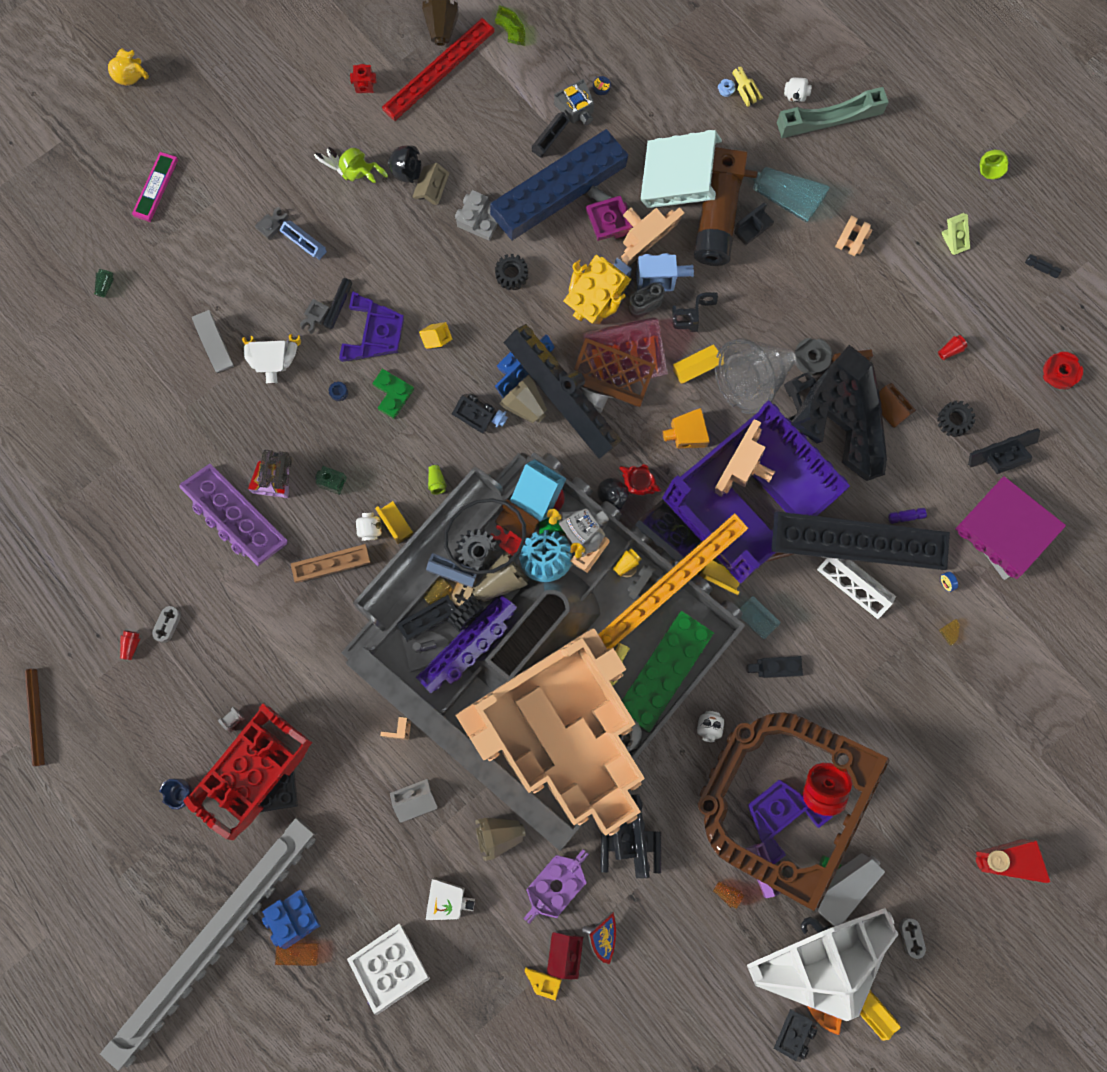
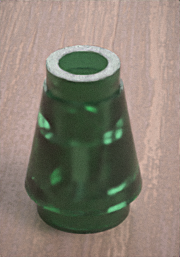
M104 269L98 270L95 276L94 295L102 298L106 297L114 281V273Z

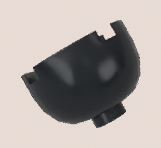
M404 145L392 152L388 160V166L394 178L405 183H414L413 180L419 178L421 160H418L417 154L420 155L417 147Z

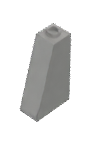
M861 853L838 869L818 912L832 925L842 924L885 873L879 866L881 863L874 856L868 857Z

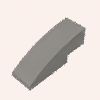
M207 310L192 316L196 330L215 372L219 373L234 367L211 312Z

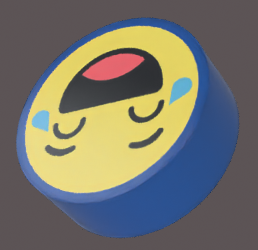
M946 572L941 575V583L946 591L951 592L958 588V581L953 573Z

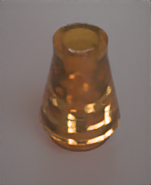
M720 881L713 890L730 908L733 907L735 909L738 908L745 896L741 893V890L723 884Z

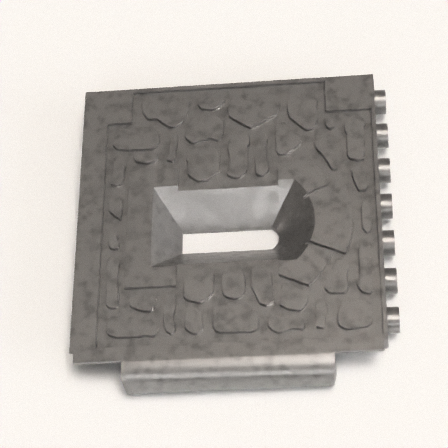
M518 453L495 480L477 467H473L353 602L354 606L370 621L341 653L348 659L345 663L561 851L581 825H573L546 782L543 784L545 787L540 791L528 793L501 750L498 751L500 755L491 761H488V759L483 760L455 714L590 629L594 628L597 634H599L640 598L638 595L634 600L628 596L630 593L628 588L633 581L638 582L641 577L638 574L644 565L648 567L651 564L656 567L654 574L660 577L662 573L667 574L679 562L673 559L665 550L659 555L648 546L652 539L643 534L636 525L629 530L621 524L619 519L622 517V514L611 503L605 501L600 506L589 497L593 490L582 479L575 477L570 482L566 478L562 487L565 500L558 512H573L587 509L594 517L603 510L609 520L600 527L605 533V537L609 539V544L588 573L571 564L570 569L564 576L551 582L535 581L524 573L528 580V585L502 595L517 607L514 610V614L509 619L503 621L508 627L504 635L496 639L491 644L489 650L482 653L477 658L475 664L468 667L462 673L459 680L450 684L445 679L438 690L430 693L416 678L424 668L414 671L409 669L402 634L397 623L447 595L452 600V593L457 582L426 571L432 553L450 560L444 548V533L450 519L461 507L475 500L489 498L505 502L507 499L510 501L525 465L534 459L563 476L560 473L564 468L563 465L551 454L546 453L541 458L536 453H533L531 458L527 457L525 459ZM495 502L477 503L463 510L453 521L448 533V547L457 562L460 563L461 560L456 559L458 552L455 551L458 548L456 542L462 539L461 534L467 535V530L474 533L475 529H479L480 533L484 530L487 532V535L491 533L495 536L500 535L501 532L496 529L497 524L495 520L503 510L502 504ZM538 526L537 529L535 530V532H537V534H540V532H539V526ZM567 538V541L571 546L573 543ZM546 539V542L552 546H557L554 541ZM543 540L537 541L532 547H537ZM495 541L497 545L494 546V549H497L498 552L493 554L497 559H491L492 565L505 553V551L499 548L501 541ZM478 546L473 550L474 555L479 551ZM632 548L642 560L639 562L634 576L629 578L620 577L613 568L624 552ZM519 554L513 562H515L516 565L518 564L521 570L523 571L519 560ZM485 565L486 570H489L492 566ZM477 574V582L484 574ZM698 575L689 580L619 642L630 648L622 662L627 670L622 672L624 676L618 679L615 685H612L622 700L680 611H683L714 632L650 733L642 730L640 745L636 750L629 753L634 761L745 627V624L739 620L743 615L742 611L728 600H724L720 605L710 597L709 593L713 590L712 587ZM648 580L643 589L648 591L655 583ZM462 591L460 596L456 595L457 603L466 600L463 596L465 591ZM546 595L559 596L564 601L566 610L511 675L508 676L491 659ZM494 599L486 602L480 600L479 602L485 609ZM448 619L427 630L442 635L450 641L449 644L461 633L448 622Z

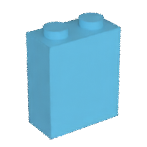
M534 459L525 465L510 501L542 522L548 518V510L553 509L566 478Z

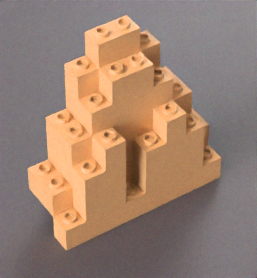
M594 628L455 714L483 760L488 759V761L495 759L500 755L498 751L501 750L528 793L540 791L545 787L543 784L546 782L573 825L585 823L589 820L588 816L592 815L604 835H613L620 830L619 826L625 822L629 824L638 818L637 814L640 813V810L628 790L631 789L632 791L641 786V781L645 778L618 736L620 734L624 736L633 730L632 726L636 723L610 683L623 677L622 672L627 669L614 648L607 649Z

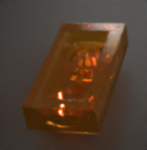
M295 943L286 950L277 946L275 965L316 966L318 965L319 943Z

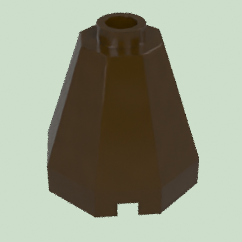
M425 0L422 2V10L431 41L437 46H444L450 41L459 16L458 2L454 1V4H451L450 0H429V3L426 4Z

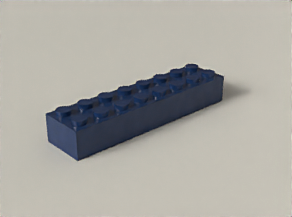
M605 129L491 202L490 215L513 241L588 192L592 186L596 187L625 168L628 154L611 133Z

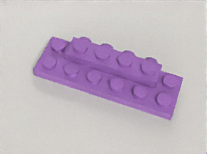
M208 464L180 484V489L193 501L192 508L198 515L202 514L206 518L207 525L210 528L215 527L219 531L218 535L223 541L228 540L232 544L231 548L236 554L241 553L244 557L247 555L257 566L287 545L288 541L211 464Z

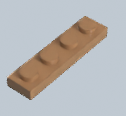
M364 544L291 563L294 582L299 583L371 564L367 545Z

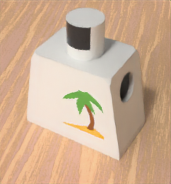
M433 878L426 920L459 919L461 917V910H474L475 899L464 897V887Z

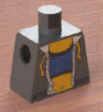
M584 79L554 94V105L561 112L565 113L571 123L582 120L584 125H589L593 121L591 114L594 112V101Z

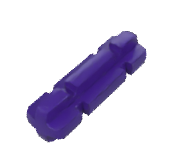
M925 508L905 510L898 513L893 512L888 515L891 524L927 517Z

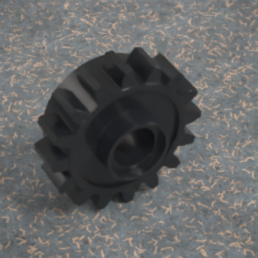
M475 529L474 533L467 530V535L461 534L462 539L456 542L458 548L455 549L458 552L456 559L461 560L460 564L478 571L479 568L486 570L485 565L492 566L490 561L491 559H497L493 554L498 552L497 549H494L497 542L491 541L493 536L487 535V532L484 530L480 533L479 529ZM478 546L479 551L474 555L473 550Z

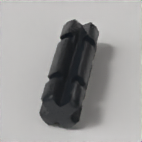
M1030 254L1025 261L1027 265H1033L1035 269L1043 273H1050V276L1057 278L1062 271L1061 268L1053 267V264L1041 258L1037 259V256Z

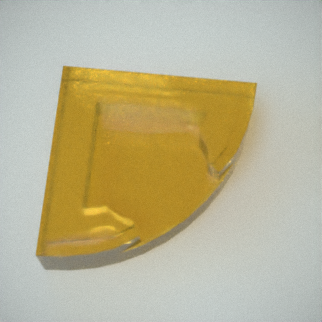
M957 619L939 629L949 646H952L958 639L960 626Z

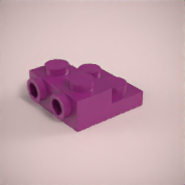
M621 195L586 206L597 241L613 236L614 239L626 236L629 230L633 228L623 216L628 210L626 201L623 202Z

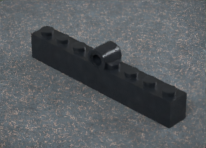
M527 324L515 329L503 343L598 459L602 458L622 440L580 389L585 384L583 374L577 370L567 373Z

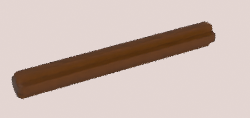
M31 668L25 670L32 765L38 767L45 764L38 672L37 669Z

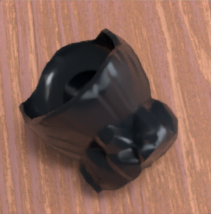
M607 478L599 484L597 494L602 503L607 501L617 509H622V506L625 505L628 499L629 491L620 480Z

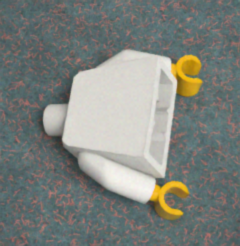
M292 334L289 335V344L288 341L256 342L253 336H251L249 342H247L245 337L242 338L245 344L244 357L256 372H266V383H278L277 372L286 371V368L291 365L296 355L297 347L301 344L300 335H298L296 340H293Z

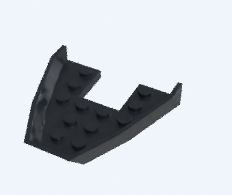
M849 344L813 385L791 425L818 444L823 442L827 417L847 431L842 463L864 480L869 481L885 475L887 454L881 400L873 363Z

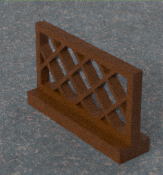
M585 338L574 370H578L580 363L588 361L592 371L583 374L585 378L584 386L640 407L656 364ZM587 343L595 345L598 351L597 354L589 358L585 352ZM598 347L603 348L605 350L600 352ZM607 351L613 352L616 360L605 364L601 354ZM616 354H619V355H621V356H623V357L617 358V355H616ZM600 355L604 365L593 370L589 359ZM627 357L631 359L633 367L623 371L619 360ZM633 360L640 362V364L635 365ZM617 362L621 372L611 376L607 366ZM643 364L650 366L649 373L641 377L637 367ZM605 367L609 378L599 380L595 371ZM635 368L639 379L629 383L625 372ZM623 374L627 384L621 387L615 386L612 378ZM638 381L641 382L643 389L640 395L632 391L631 384Z

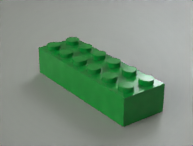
M680 611L621 700L631 717L639 723L641 729L646 733H650L714 634L713 631L683 611Z

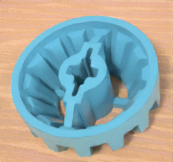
M544 530L542 534L534 532L532 538L526 537L519 556L524 573L529 578L539 582H551L564 576L570 569L571 559L573 558L570 552L571 546L567 538L560 536L557 531L549 534L548 530ZM546 539L554 541L557 546H552L546 542ZM543 540L537 547H532L537 541Z

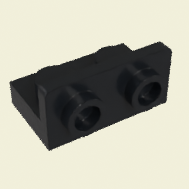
M469 393L463 394L460 397L452 415L484 434L497 412L492 405L488 403L483 404L479 401L478 396Z
M790 1009L773 1049L796 1062H801L802 1059L805 1060L809 1053V1047H807L809 1041L815 1038L818 1030L816 1027L817 1022Z

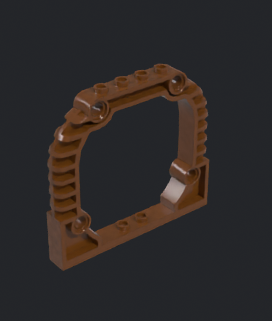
M785 712L771 713L758 718L751 725L741 723L735 728L734 732L729 734L727 738L728 744L725 750L720 752L718 756L719 762L716 768L711 770L707 786H704L699 796L701 798L698 808L705 815L704 825L708 841L719 857L771 888L817 912L890 760L880 753L844 736H840L801 716ZM746 730H750V737L747 739H743L742 733ZM785 734L793 736L830 754L835 767L843 772L848 771L854 788L861 792L852 814H847L843 822L845 828L842 834L838 833L834 840L836 847L825 868L816 864L799 869L796 864L790 861H783L778 866L737 844L730 838L723 825L728 811L725 795L746 753L758 749L768 735ZM842 755L849 757L845 765L838 763V759ZM713 801L714 809L708 812L706 805ZM787 867H792L794 871L791 878L784 876V870Z

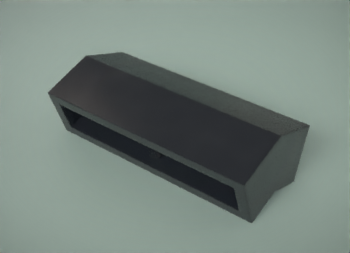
M564 112L557 113L532 145V152L540 158L569 123L570 119ZM559 122L561 125L554 133L552 129ZM548 137V142L542 148L540 144Z

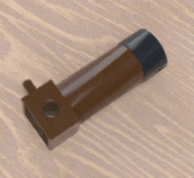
M715 147L711 187L716 192L715 200L703 201L694 251V258L702 264L722 266L730 261L739 190L743 177L757 178L758 175L757 171L745 169L747 152Z

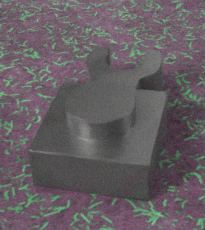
M280 207L274 210L272 217L266 214L255 225L256 229L268 240L281 229L280 223L288 220L286 213L278 216L282 212Z
M313 299L304 313L307 319L300 323L301 329H304L306 325H310L308 331L310 334L314 333L315 324H322L330 308Z

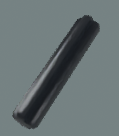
M343 278L323 323L326 328H334L352 286L350 279Z

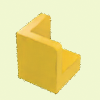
M446 322L431 324L419 331L426 349L442 347L452 340Z

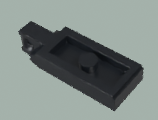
M801 656L757 659V664L747 665L748 673H758V676L763 678L803 676Z

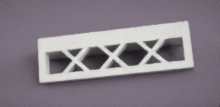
M826 558L817 569L877 619L893 604L896 598L894 594L852 560ZM830 562L836 567V573H830L824 567ZM841 576L849 577L852 585H844L841 582ZM856 589L865 590L867 597H859L856 594ZM871 601H878L884 607L878 612L872 607Z

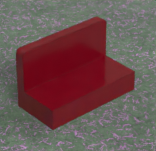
M552 933L547 967L548 975L561 979L579 978L583 936Z

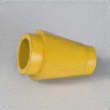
M631 548L629 551L626 550L613 569L621 577L638 566L642 559Z

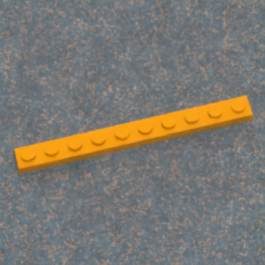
M736 514L732 515L603 629L598 635L605 647L610 649L616 646L741 536L748 527Z

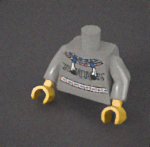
M549 509L547 512V517H550V524L554 525L559 520V525L573 543L570 552H575L576 558L584 557L588 553L599 549L605 537V533L600 526L609 520L603 510L594 517L587 509L573 512H558L556 509Z

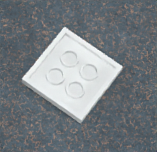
M401 924L396 925L347 959L375 1015L380 1014L430 979Z

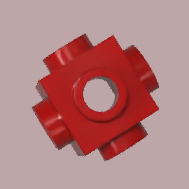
M353 65V73H350V82L354 84L356 93H374L376 73L372 72L371 65Z

